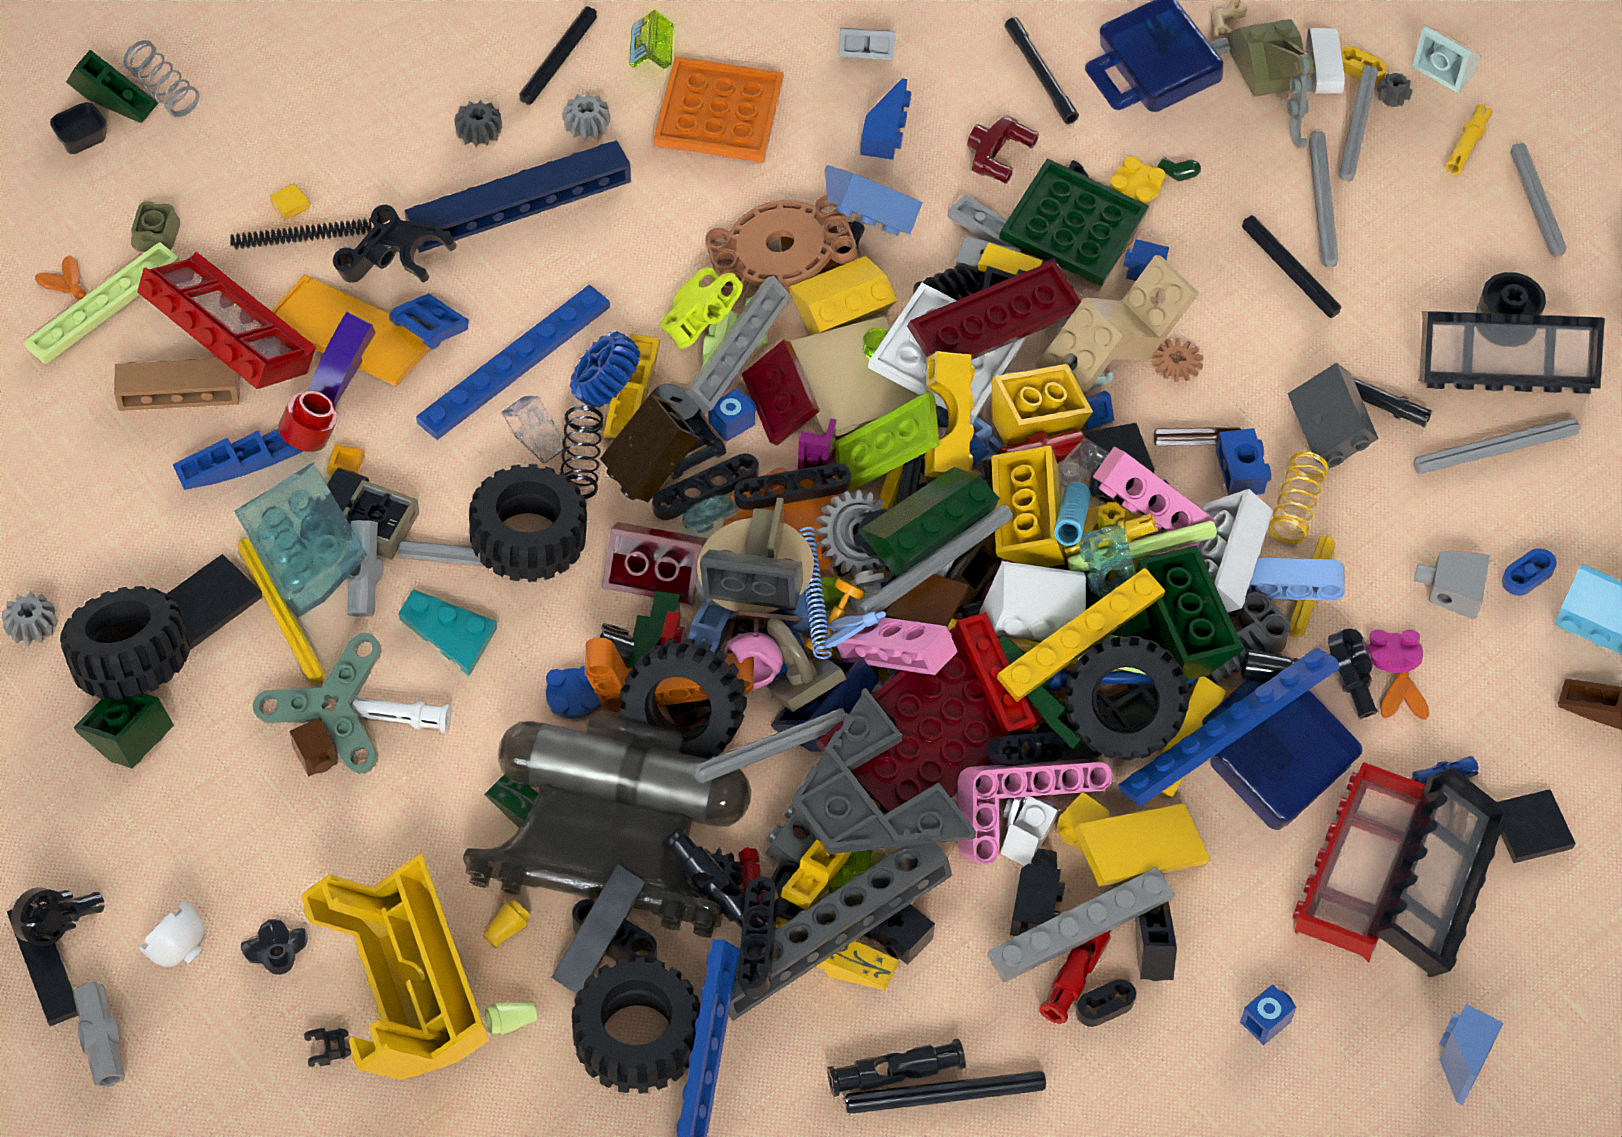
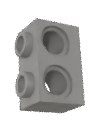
M840 28L838 57L894 60L895 31Z

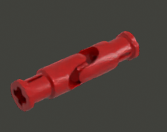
M1111 930L1071 949L1067 962L1060 969L1051 985L1052 992L1050 996L1039 1007L1040 1013L1046 1019L1057 1024L1066 1023L1068 1019L1067 1012L1073 1001L1079 999L1085 987L1087 975L1093 971L1111 938ZM1087 951L1094 952L1093 957H1091Z

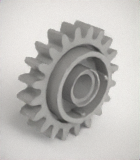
M860 490L854 491L852 496L848 491L840 494V498L835 496L830 499L831 506L825 505L821 508L826 516L816 518V521L823 525L822 528L814 531V534L823 537V540L816 543V546L826 547V551L821 557L827 558L832 556L833 559L830 567L833 568L841 564L842 574L849 572L851 569L853 576L862 571H873V568L878 570L884 567L878 559L868 556L863 550L855 546L852 533L853 526L858 528L861 521L868 514L881 509L883 499L873 503V494L871 492L864 495L863 498Z

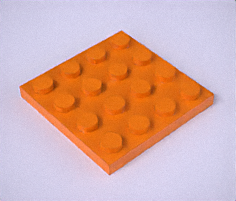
M675 56L653 138L654 146L764 163L784 81V72Z

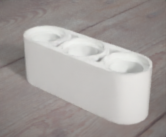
M1309 28L1307 32V53L1313 59L1314 68L1313 72L1310 73L1313 93L1342 94L1344 89V70L1337 28Z

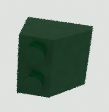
M141 693L142 696L134 698L127 696L123 700H115L113 697H109L108 700L101 699L73 728L109 761L132 769L163 739L164 735L174 724L158 697Z

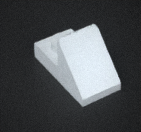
M1028 796L1015 824H1010L1000 854L1023 866L1033 864L1038 848H1041L1059 810L1032 796Z

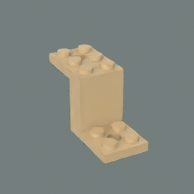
M1155 255L1121 301L1085 297L1035 366L1038 369L1068 364L1069 366V359L1074 354L1077 357L1078 364L1071 371L1085 396L1112 359L1149 361L1153 353L1159 348L1198 296L1199 292L1162 256ZM1162 289L1165 293V299L1159 305L1156 302V293Z

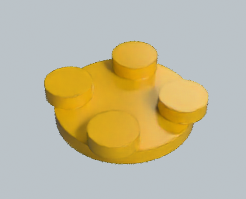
M1129 156L1124 159L1123 166L1119 167L1114 173L1110 186L1112 189L1139 202L1148 203L1160 194L1166 174L1161 168H1153L1147 164L1140 163L1138 158Z

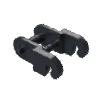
M325 1028L305 1032V1041H310L311 1037L314 1036L317 1041L324 1040L326 1047L325 1054L312 1056L308 1059V1066L314 1067L316 1062L320 1066L331 1065L330 1060L345 1059L352 1053L351 1049L346 1048L344 1039L349 1034L348 1030L338 1028L337 1030L325 1032ZM337 1040L339 1049L331 1050L330 1041Z

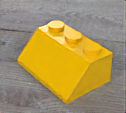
M867 256L788 288L809 335L852 325L889 310L898 301L886 274Z
M1068 364L994 376L991 380L992 421L1005 446L1025 442L1030 436L1043 431L1047 432L1048 436L1070 430L1079 432L1093 413Z

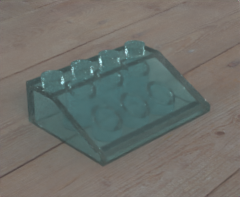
M314 463L309 464L234 510L284 602L297 618L325 602L368 556Z

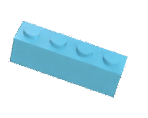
M1581 564L1560 609L1555 625L1569 633H1575L1591 640L1598 646H1604L1622 655V581Z

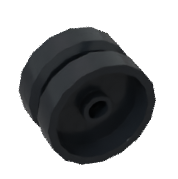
M1503 272L1492 276L1485 283L1475 313L1542 315L1546 304L1545 292L1539 283L1529 276L1517 272ZM1475 326L1481 336L1491 343L1503 347H1517L1526 344L1534 337L1537 328Z

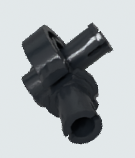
M1351 628L1329 635L1330 655L1337 659L1340 667L1337 671H1339L1345 684L1342 690L1351 694L1358 718L1362 719L1376 714L1378 710L1368 688L1372 682L1370 672L1373 666L1368 644L1359 631Z
M44 887L32 888L24 892L16 901L11 915L12 927L17 937L22 941L36 946H49L57 942L64 935L65 931L76 928V924L71 921L77 922L79 917L103 912L105 905L96 906V904L103 903L104 899L99 892L73 898V893L69 890L57 892ZM28 933L40 936V938L33 939Z

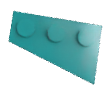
M414 589L399 611V619L425 641H430L440 649L443 656L448 660L452 659L468 676H470L497 630V622Z

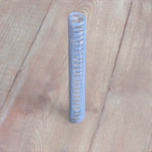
M804 527L798 532L800 533L806 529L811 530V532H804L801 535H812V537H805L806 541L813 540V542L807 543L809 546L813 545L810 548L814 550L812 554L815 555L813 559L816 561L814 562L816 567H814L813 571L817 570V572H813L812 576L818 575L817 578H811L810 581H819L818 583L808 584L804 590L806 593L805 598L811 630L812 649L814 651L813 655L819 659H827L832 656L831 648H828L826 651H817L825 648L824 645L817 646V644L825 643L830 637L828 636L829 631H827L828 622L826 621L827 616L824 610L825 605H823L825 601L823 600L824 595H822L823 590L820 584L822 581L819 574L820 569H818L819 560L817 559L818 554H816L815 534L813 528ZM818 585H819V588L809 589L810 586H818ZM811 591H820V593L810 594ZM821 596V598L810 599L811 597ZM821 601V603L811 604L812 602ZM822 606L821 609H811L813 607ZM823 611L822 614H816V615L812 614V613H814V612ZM822 616L824 617L823 619H817V620H814V619H813V618H815V617H822ZM816 622H824V624L814 625ZM825 627V629L814 630L816 628ZM826 632L825 635H815L817 633ZM824 637L827 638L826 640H820V641H817V640H816V639H818V638H824ZM816 653H819V654L829 653V655H828V656L821 657V656H818Z

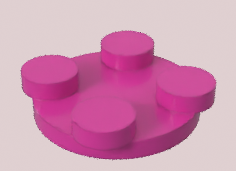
M1374 630L1370 633L1369 649L1372 656L1371 660L1372 664L1386 672L1403 673L1417 668L1422 663L1423 648L1420 644V634L1417 631L1406 630L1400 634L1387 633L1384 630Z

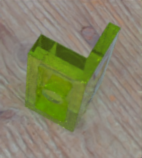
M656 10L635 22L631 28L629 65L636 67L648 58L663 69L672 65L674 23Z

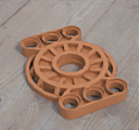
M827 195L820 197L814 206L795 200H778L762 204L742 215L730 231L724 228H714L705 236L707 250L714 271L719 277L725 273L735 274L743 284L741 295L746 291L749 283L761 286L766 278L774 275L783 287L792 286L818 274L830 259L844 265L854 261L858 254L856 242L845 214L837 212L836 209L830 213L821 211L826 206L837 208V205L827 201ZM834 226L843 227V230L839 233L829 232ZM781 236L794 239L793 245L784 252H773L767 247L770 242ZM716 239L726 240L722 245H712V242ZM843 246L851 248L849 252L844 254L836 252ZM724 259L733 260L728 266L719 265V262ZM725 283L721 291L725 296H729L733 291V287H728Z

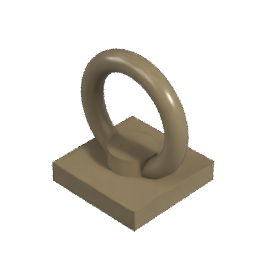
M776 617L768 620V634L780 647L783 662L788 670L784 676L770 683L767 687L771 695L784 706L794 712L846 680L842 669L830 660L816 657L808 660L799 642L783 621Z

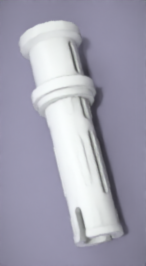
M356 697L352 706L360 718L407 723L418 730L422 727L440 729V732L447 733L451 721V705L447 704L443 707L425 705L423 701L415 702L412 705Z

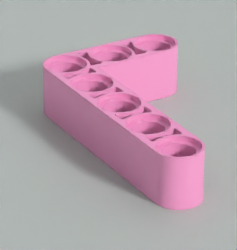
M1088 759L965 768L958 777V808L976 830V838L958 841L959 853L966 860L985 865L996 860L999 855V799L1102 791L1108 788L1112 782L1111 768L1106 763ZM1092 770H1094V776L1091 780L1090 774ZM1066 772V778L1062 783V775ZM1037 773L1038 779L1036 784L1034 785L1033 780L1034 776ZM1009 775V783L1005 787V779ZM980 777L981 783L979 788L976 789V781ZM981 810V817L976 821V814ZM981 842V850L977 854L976 848L977 845Z

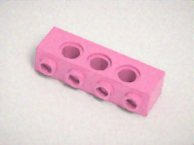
M1113 447L1093 475V478L1101 483L1099 489L1113 499L1118 495L1124 500L1121 505L1134 515H1137L1138 512L1144 515L1152 512L1157 523L1155 524L1158 527L1157 532L1161 529L1171 531L1206 521H1216L1126 452L1116 447ZM1131 478H1134L1132 488L1126 491V483ZM1156 495L1155 504L1149 507L1150 498ZM1179 512L1178 520L1171 524L1172 516ZM1196 542V543L1189 544V545H1186V546H1188V547H1192V546H1196V545L1198 546L1200 542Z
M885 617L881 618L879 623L869 627L866 626L860 632L836 645L842 658H863L868 665L936 675L958 652L947 626Z

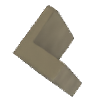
M777 498L775 510L754 508L745 554H759L764 557L778 558L785 522L784 498Z

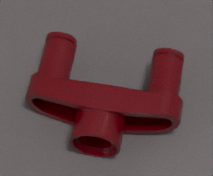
M1008 115L999 119L990 129L976 124L967 141V146L976 150L972 171L981 176L987 175L1006 185L1013 174V167L998 162L994 159L1005 142L1010 139L1033 149L1038 141L1039 132L1019 124L1017 119Z

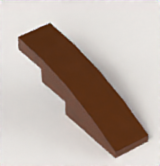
M1565 678L1558 707L1622 730V687Z

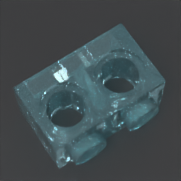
M1115 524L1082 534L1083 544L1079 545V550L1083 561L1088 563L1090 574H1087V582L1091 592H1095L1096 595L1103 598L1136 574L1125 529ZM1107 539L1109 548L1106 553L1099 555L1097 547L1101 541ZM1110 570H1115V581L1107 585L1105 583L1106 574Z

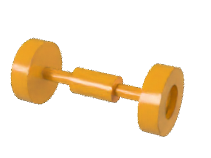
M838 578L834 587L844 592V595L838 607L834 606L827 620V626L830 622L843 618L846 612L843 609L850 596L862 600L866 591L844 579ZM828 627L827 631H829L828 636L830 637L832 630ZM809 636L804 645L813 650L811 636ZM831 647V651H830V652H832V656L829 657L830 659L833 658V656L835 655V653H836V651H837V650H836L835 648H833V647ZM828 648L819 649L817 651H826L828 650Z

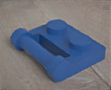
M429 293L397 306L391 311L389 320L396 326L402 325L414 333L430 349H436L443 340L468 330L469 325L467 318ZM413 316L414 318H416L417 320H419L421 323L425 324L426 326H428V327L431 328L432 330L427 329L426 327H424L423 325H421L420 323H418L417 321H415V320L412 319L411 317Z

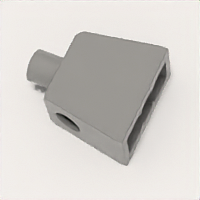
M1452 551L1439 552L1435 567L1417 564L1414 581L1431 585L1429 601L1432 604L1476 619L1483 601L1490 555Z

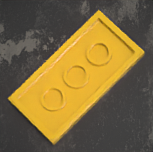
M1185 803L1080 823L1074 828L1099 887L1130 881L1156 867L1163 874L1206 865L1211 860Z

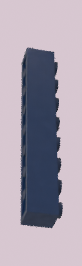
M615 140L503 178H497L476 187H470L458 193L443 196L421 205H415L404 210L405 219L411 222L438 225L444 233L452 236L456 241L630 183V162L618 141ZM430 240L422 243L417 250L421 253L444 244L439 241Z

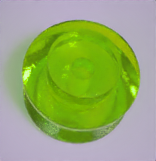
M872 328L864 334L863 352L868 358L871 359L889 331L883 328Z

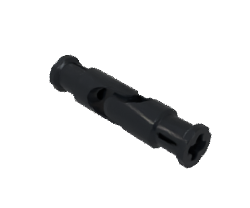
M683 825L679 826L661 843L662 847L668 848L681 862L680 867L713 901L730 922L735 921L742 929L746 894L731 880L702 846H697L685 833L686 829ZM706 874L711 875L712 877L708 879L706 877ZM762 916L757 917L751 922V926L754 928L763 927L767 924L768 919H763Z
M957 1038L953 1039L952 1043L933 1047L929 1044L913 1048L903 1054L891 1053L856 1060L854 1065L836 1069L833 1066L827 1067V1076L833 1097H837L840 1092L857 1088H860L861 1091L901 1082L907 1078H923L936 1075L939 1070L952 1067L963 1069L966 1067L962 1043ZM887 1062V1074L889 1077L880 1075L875 1068Z

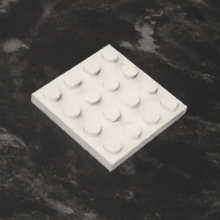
M921 283L869 360L867 368L918 395L929 391L935 396V403L947 409L941 397L934 391L926 388L927 357L907 325L910 320L957 300ZM1026 337L971 360V364L975 368L974 379L971 382V394L974 396V407L970 412L971 423L975 421L992 394V378L1005 374L1024 344Z

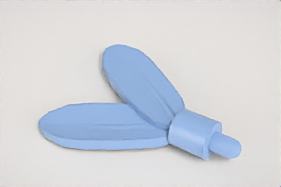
M873 611L865 615L843 617L828 624L830 630L841 631L831 636L823 644L824 647L831 648L860 632L866 626L869 627L879 623L880 619L886 616V613L884 611L879 613Z

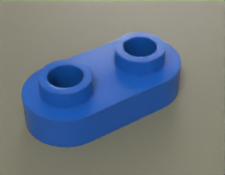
M1537 548L1531 550L1505 569L1502 577L1504 589L1510 594L1517 596L1529 593L1553 575L1557 565L1555 556L1546 549Z

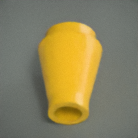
M512 899L508 904H503L482 936L496 949L500 944L526 928L531 916L517 901Z

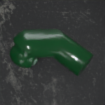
M1163 157L1157 167L1163 169L1165 174L1177 181L1194 178L1201 172L1200 163L1194 160L1174 163L1168 158Z

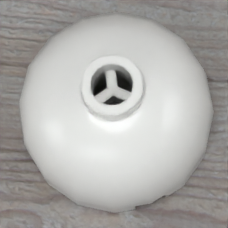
M186 900L178 905L181 910L175 915L170 912L144 939L147 943L138 947L148 959L157 965L175 967L183 961L189 965L203 951L199 945L204 938L205 927L200 915Z

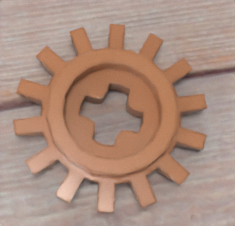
M1176 338L1175 346L1169 339H1166L1164 341L1166 346L1161 344L1158 348L1160 351H1155L1152 355L1158 358L1151 360V364L1160 365L1155 370L1158 374L1163 371L1165 372L1163 378L1168 379L1169 376L1174 377V382H1179V377H1184L1186 381H1189L1190 373L1195 377L1199 375L1195 368H1203V364L1199 362V360H1203V355L1195 354L1199 352V348L1192 347L1188 349L1191 345L1190 341L1180 346L1179 338ZM1180 354L1182 355L1181 359L1185 361L1175 364L1173 363L1174 360L1170 357Z

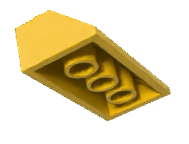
M1052 446L991 456L993 491L1000 498L995 509L1000 505H1007L1013 513L1012 520L995 531L997 557L1018 564L1040 567L1065 565L1064 546L1057 541L1054 534L1061 505L1059 466Z

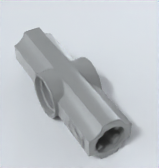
M351 521L350 554L342 562V574L349 580L347 614L349 616H374L375 584L381 579L384 571L382 561L376 557L378 522Z
M96 982L85 983L73 991L79 1017L78 1031L81 1048L88 1055L95 1086H102L103 1088L114 1086L118 1082L123 1081L125 1077L118 1049L119 1032L115 1017L110 1016L103 984H97Z

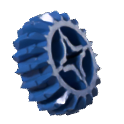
M618 331L609 332L606 336H601L597 342H593L589 350H586L584 356L579 358V364L574 367L575 372L571 375L572 381L570 382L571 392L579 401L593 408L601 407L604 403H610L613 397L616 398L618 393L624 389L627 382L631 381L632 374L636 372L635 367L639 364L638 358L640 357L638 346L631 338Z

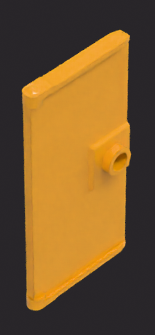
M306 274L297 281L295 286L271 310L315 345L316 350L323 354L346 311L372 324L376 333L361 356L363 362L358 369L394 386H398L426 353L431 350L414 333L402 325L396 326L389 320V313Z

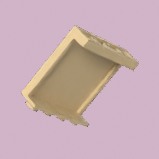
M885 316L788 341L793 346L820 409V412L810 419L816 434L826 436L831 418L837 419L836 436L853 432L917 397V394L867 368L869 360L892 327H889Z

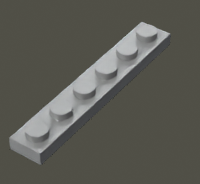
M774 275L764 280L685 391L704 413L714 408L792 297Z
M1158 867L990 949L987 956L1005 983L1172 900L1174 892Z

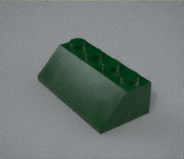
M953 467L861 528L859 533L894 575L899 577L992 512L1000 498L980 475Z
M1197 545L1138 560L1135 574L1146 568L1165 590L1164 596L1147 607L1146 610L1163 648L1168 650L1174 656L1173 658L1181 665L1186 681L1211 674L1243 651L1244 647Z

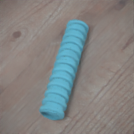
M1082 482L1070 483L1066 486L1063 493L1054 534L1057 541L1066 546L1075 545L1082 538L1091 497L1089 488Z

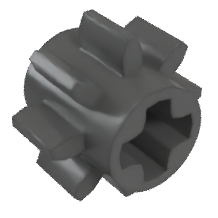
M1400 73L1386 74L1385 81L1379 80L1377 91L1380 92L1378 99L1382 100L1387 106L1402 107L1405 99L1410 100L1413 91L1410 88L1411 80H1407Z

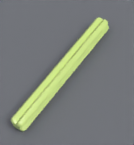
M1206 521L1132 540V543L1129 544L1121 543L1070 556L1067 558V564L1070 571L1083 572L1212 539L1217 536V530L1214 522Z

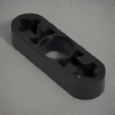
M1057 732L994 736L989 741L987 752L990 761L995 765L1057 761L1063 755L1064 741ZM1026 740L1029 744L1027 756L1023 752V744ZM1042 744H1049V749L1042 750ZM1003 747H1010L1011 753H1003Z

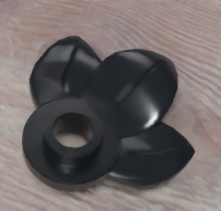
M270 919L261 925L258 931V938L241 943V950L249 962L263 964L272 974L281 975L292 969L296 958L295 954L305 948L308 936L305 928L289 931L282 921Z

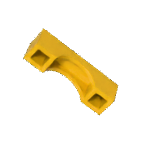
M935 352L927 358L926 388L934 391L944 401L949 420L947 430L939 440V446L925 453L924 477L938 478L953 467L968 472L972 469L973 456L970 453V442L973 438L974 428L973 424H970V412L974 407L971 382L974 379L975 368L971 364V355Z

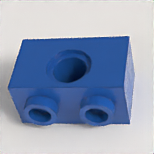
M1255 429L1219 432L1215 450L1228 496L1250 489L1255 495L1264 494L1267 482L1271 480V469L1268 463H1264L1263 442L1261 439H1257Z

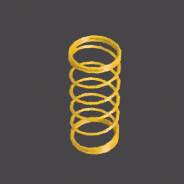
M1302 451L1295 453L1291 457L1290 468L1285 476L1286 481L1282 484V493L1278 496V506L1274 508V518L1270 521L1268 528L1271 535L1281 542L1297 544L1303 542L1307 537L1309 525L1306 521L1312 519L1314 515L1310 508L1317 505L1318 501L1315 496L1320 494L1322 490L1318 483L1325 480V475L1329 468L1323 457L1316 453ZM1299 456L1315 458L1324 465L1325 471L1323 472L1313 465H1295L1294 459ZM1297 467H1311L1321 472V474H1308ZM1292 470V472H1293L1297 477H1292V478L1289 479L1288 476H1289L1290 471ZM1322 478L1320 481L1312 480V479ZM1301 479L1305 482L1316 484L1319 490L1311 494L1305 490L1296 489L1290 481ZM1288 483L1292 489L1285 491V485ZM1296 491L1300 494L1311 496L1315 502L1312 506H1306L1291 501L1285 493ZM1284 495L1289 502L1280 504L1281 497ZM1293 504L1297 507L1309 510L1310 517L1302 519L1295 515H1289L1281 506ZM1280 508L1285 515L1276 517L1277 509ZM1279 521L1293 523L1300 527L1302 531L1290 530L1280 524ZM1277 522L1284 530L1296 534L1304 533V536L1300 539L1284 538L1273 530L1272 525Z

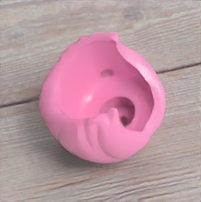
M748 632L737 635L727 643L724 649L725 654L734 653L739 663H742L746 658H754L753 690L772 682L781 671L783 665L782 652L777 642L769 635L761 632Z

